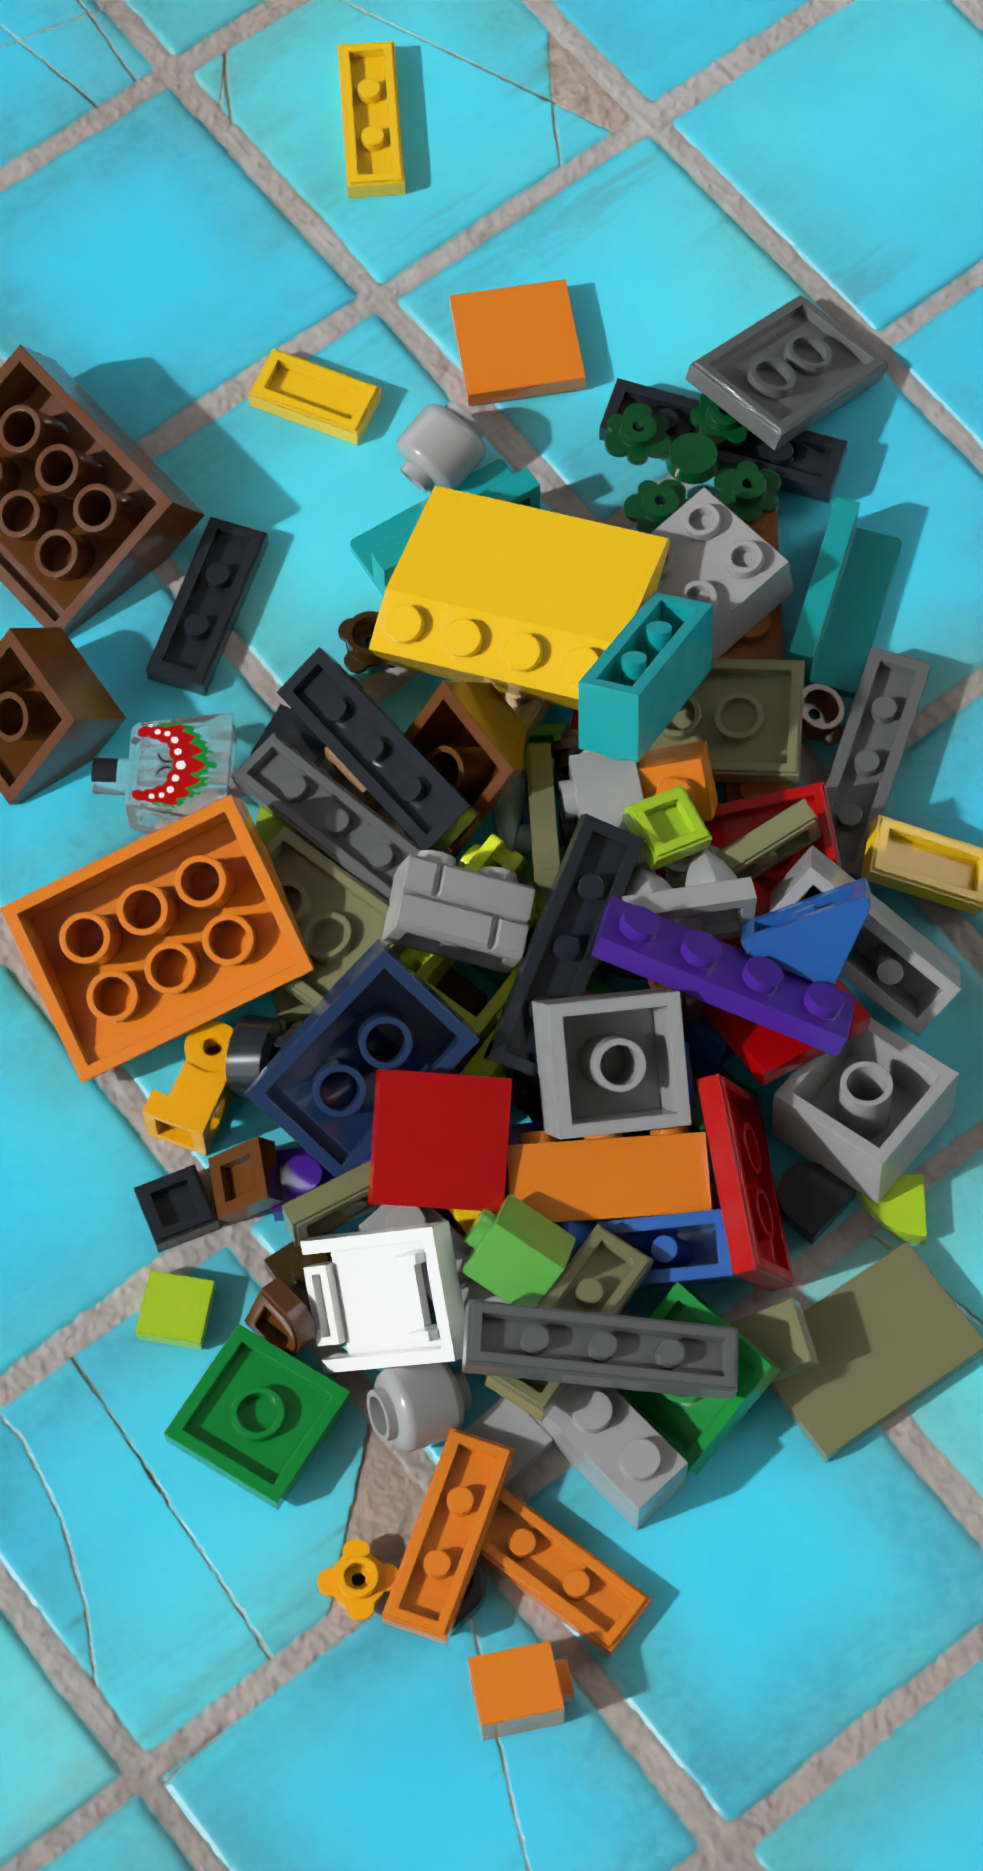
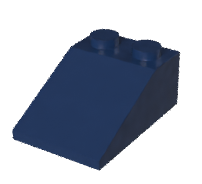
M378 938L333 985L248 1087L245 1095L336 1178L358 1167L371 1154L377 1069L448 1074L480 1039L473 1026Z

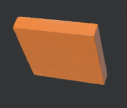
M566 279L449 296L450 311L468 406L586 389V377Z

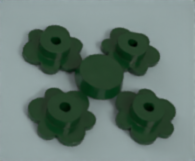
M703 393L699 399V407L694 408L690 414V421L695 427L699 428V433L680 435L672 444L670 437L666 434L669 431V420L663 415L653 416L652 409L646 404H631L625 409L624 415L613 414L608 418L607 429L609 433L605 437L604 445L610 455L614 457L627 456V460L633 465H643L647 462L648 457L662 458L666 456L667 470L675 478L664 480L659 485L654 481L645 480L639 484L637 494H633L625 500L624 514L630 521L637 523V531L651 534L688 501V499H685L686 489L682 483L701 484L713 477L714 487L718 492L716 498L744 523H755L760 519L762 512L772 513L777 510L779 498L776 494L781 487V478L775 471L771 469L758 470V466L752 461L741 462L737 469L723 468L718 471L720 458L717 447L723 445L726 441L732 446H740L746 442L747 433L751 431Z

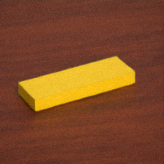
M394 41L337 45L348 199L406 195Z

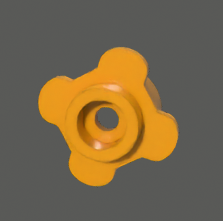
M354 1539L348 1541L343 1546V1556L332 1568L324 1569L319 1573L317 1585L323 1596L335 1597L338 1604L347 1610V1615L350 1619L361 1622L373 1616L374 1608L381 1603L385 1593L391 1591L398 1570L393 1564H383L370 1553V1547L367 1542ZM357 1574L365 1578V1582L361 1586H355L352 1583V1578Z

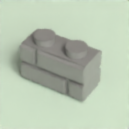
M422 850L418 852L417 856L409 854L397 868L394 875L389 900L390 906L387 910L382 935L383 942L502 973L510 971L521 960L524 953L528 932L527 924L531 916L535 894L534 887L518 883L517 874L508 869L489 866L482 867L479 872L457 867L455 866L456 859L444 852Z

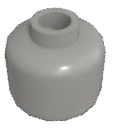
M449 401L445 407L438 404H428L397 439V449L405 460V463L399 470L410 482L425 493L433 485L457 490L484 459L486 449L481 438L486 432L470 414L452 401Z
M446 1362L387 1367L378 1374L374 1389L370 1390L367 1394L368 1415L376 1435L381 1441H390L394 1447L404 1452H412L445 1442L451 1428L461 1431L464 1424V1411L469 1410L472 1405L471 1391L465 1376L460 1371L453 1372Z

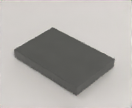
M799 295L691 363L685 380L773 450H776L882 380L889 364L807 299Z

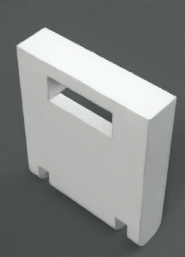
M449 1221L323 1235L300 1241L303 1255L331 1252L332 1261L317 1263L303 1268L311 1315L316 1328L317 1346L347 1343L348 1353H335L321 1359L323 1373L451 1362L463 1358L465 1312ZM423 1262L427 1264L437 1324H431L421 1267Z

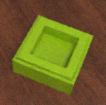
M683 785L628 805L622 814V818L630 833L645 838L641 853L651 871L707 849L713 839Z
M149 1270L135 1331L137 1339L202 1350L216 1291L215 1281Z

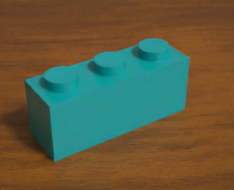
M654 592L578 682L579 749L600 753L616 761L630 760L639 762L712 670L713 604Z

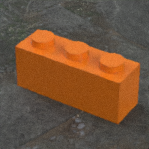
M689 1125L651 1129L650 1136L624 1137L623 1133L587 1136L584 1137V1140L558 1142L557 1138L545 1134V1131H535L518 1134V1144L508 1145L506 1168L507 1196L509 1194L513 1195L553 1223L568 1220L596 1223L712 1210L706 1132L690 1133Z

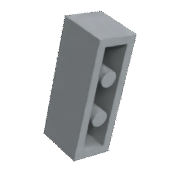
M812 845L770 892L769 912L853 882L855 879ZM870 893L871 908L840 973L919 1036L962 989L960 966Z

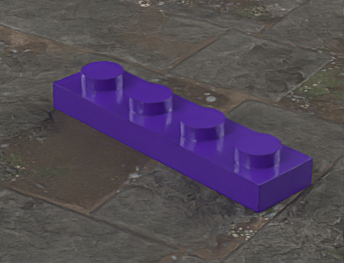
M613 896L611 897L603 913L591 956L680 991L683 994L834 1056L839 1055L848 1039L855 996L843 992L827 982H812L781 969L777 963L769 958L750 956L744 950L717 940L706 932L695 931L659 916L645 907L632 905Z

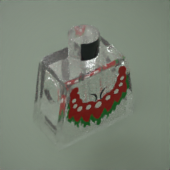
M221 713L137 723L131 729L129 758H93L91 771L92 793L125 795V808L130 828L148 834L230 794L233 795L234 782L230 776L236 769L238 745L234 714Z

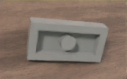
M705 849L697 852L693 857L687 870L685 887L673 889L662 877L641 867L629 880L622 900L632 905L645 907L659 916L695 931L706 932L717 940H726L741 937L743 922L755 917L757 896L751 877L738 879L722 859Z

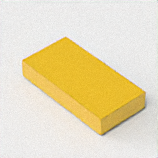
M273 348L253 384L248 398L249 406L358 445L382 399V392L379 386Z
M880 814L870 822L861 878L866 877L867 881L973 915H977L983 910V848Z

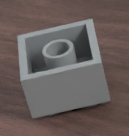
M652 988L532 1001L542 1121L545 1134L558 1139H569L691 1125L680 991Z
M871 1018L869 1029L847 1040L838 1056L825 1052L799 1066L775 1092L771 1135L814 1163L821 1164L845 1183L878 1204L953 1115L959 1073Z

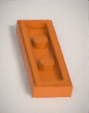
M454 1428L450 1429L381 1615L382 1623L447 1645L514 1461L515 1449Z
M503 1488L478 1558L610 1658L649 1608L652 1598L506 1488Z

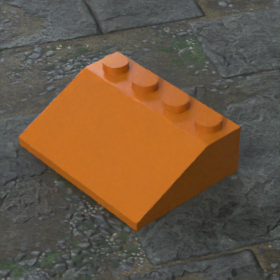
M231 794L0 908L81 1083H86L315 971L261 836L244 801Z

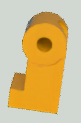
M210 1021L190 1031L184 1044L186 1061L170 1094L167 1095L152 1089L142 1111L147 1135L207 1156L233 1098L226 1078V1057L230 1037L234 1030L232 1027L223 1022Z

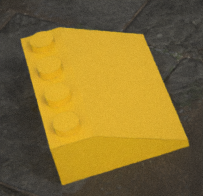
M435 485L385 589L369 650L388 665L460 682L492 683L500 692L578 710V682L654 592H657L671 541L669 538Z

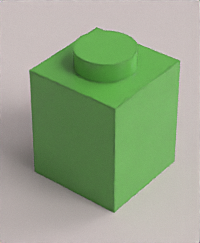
M509 1194L495 1214L484 1208L471 1225L463 1239V1242L469 1245L471 1249L461 1272L507 1303L537 1306L564 1271L576 1238Z

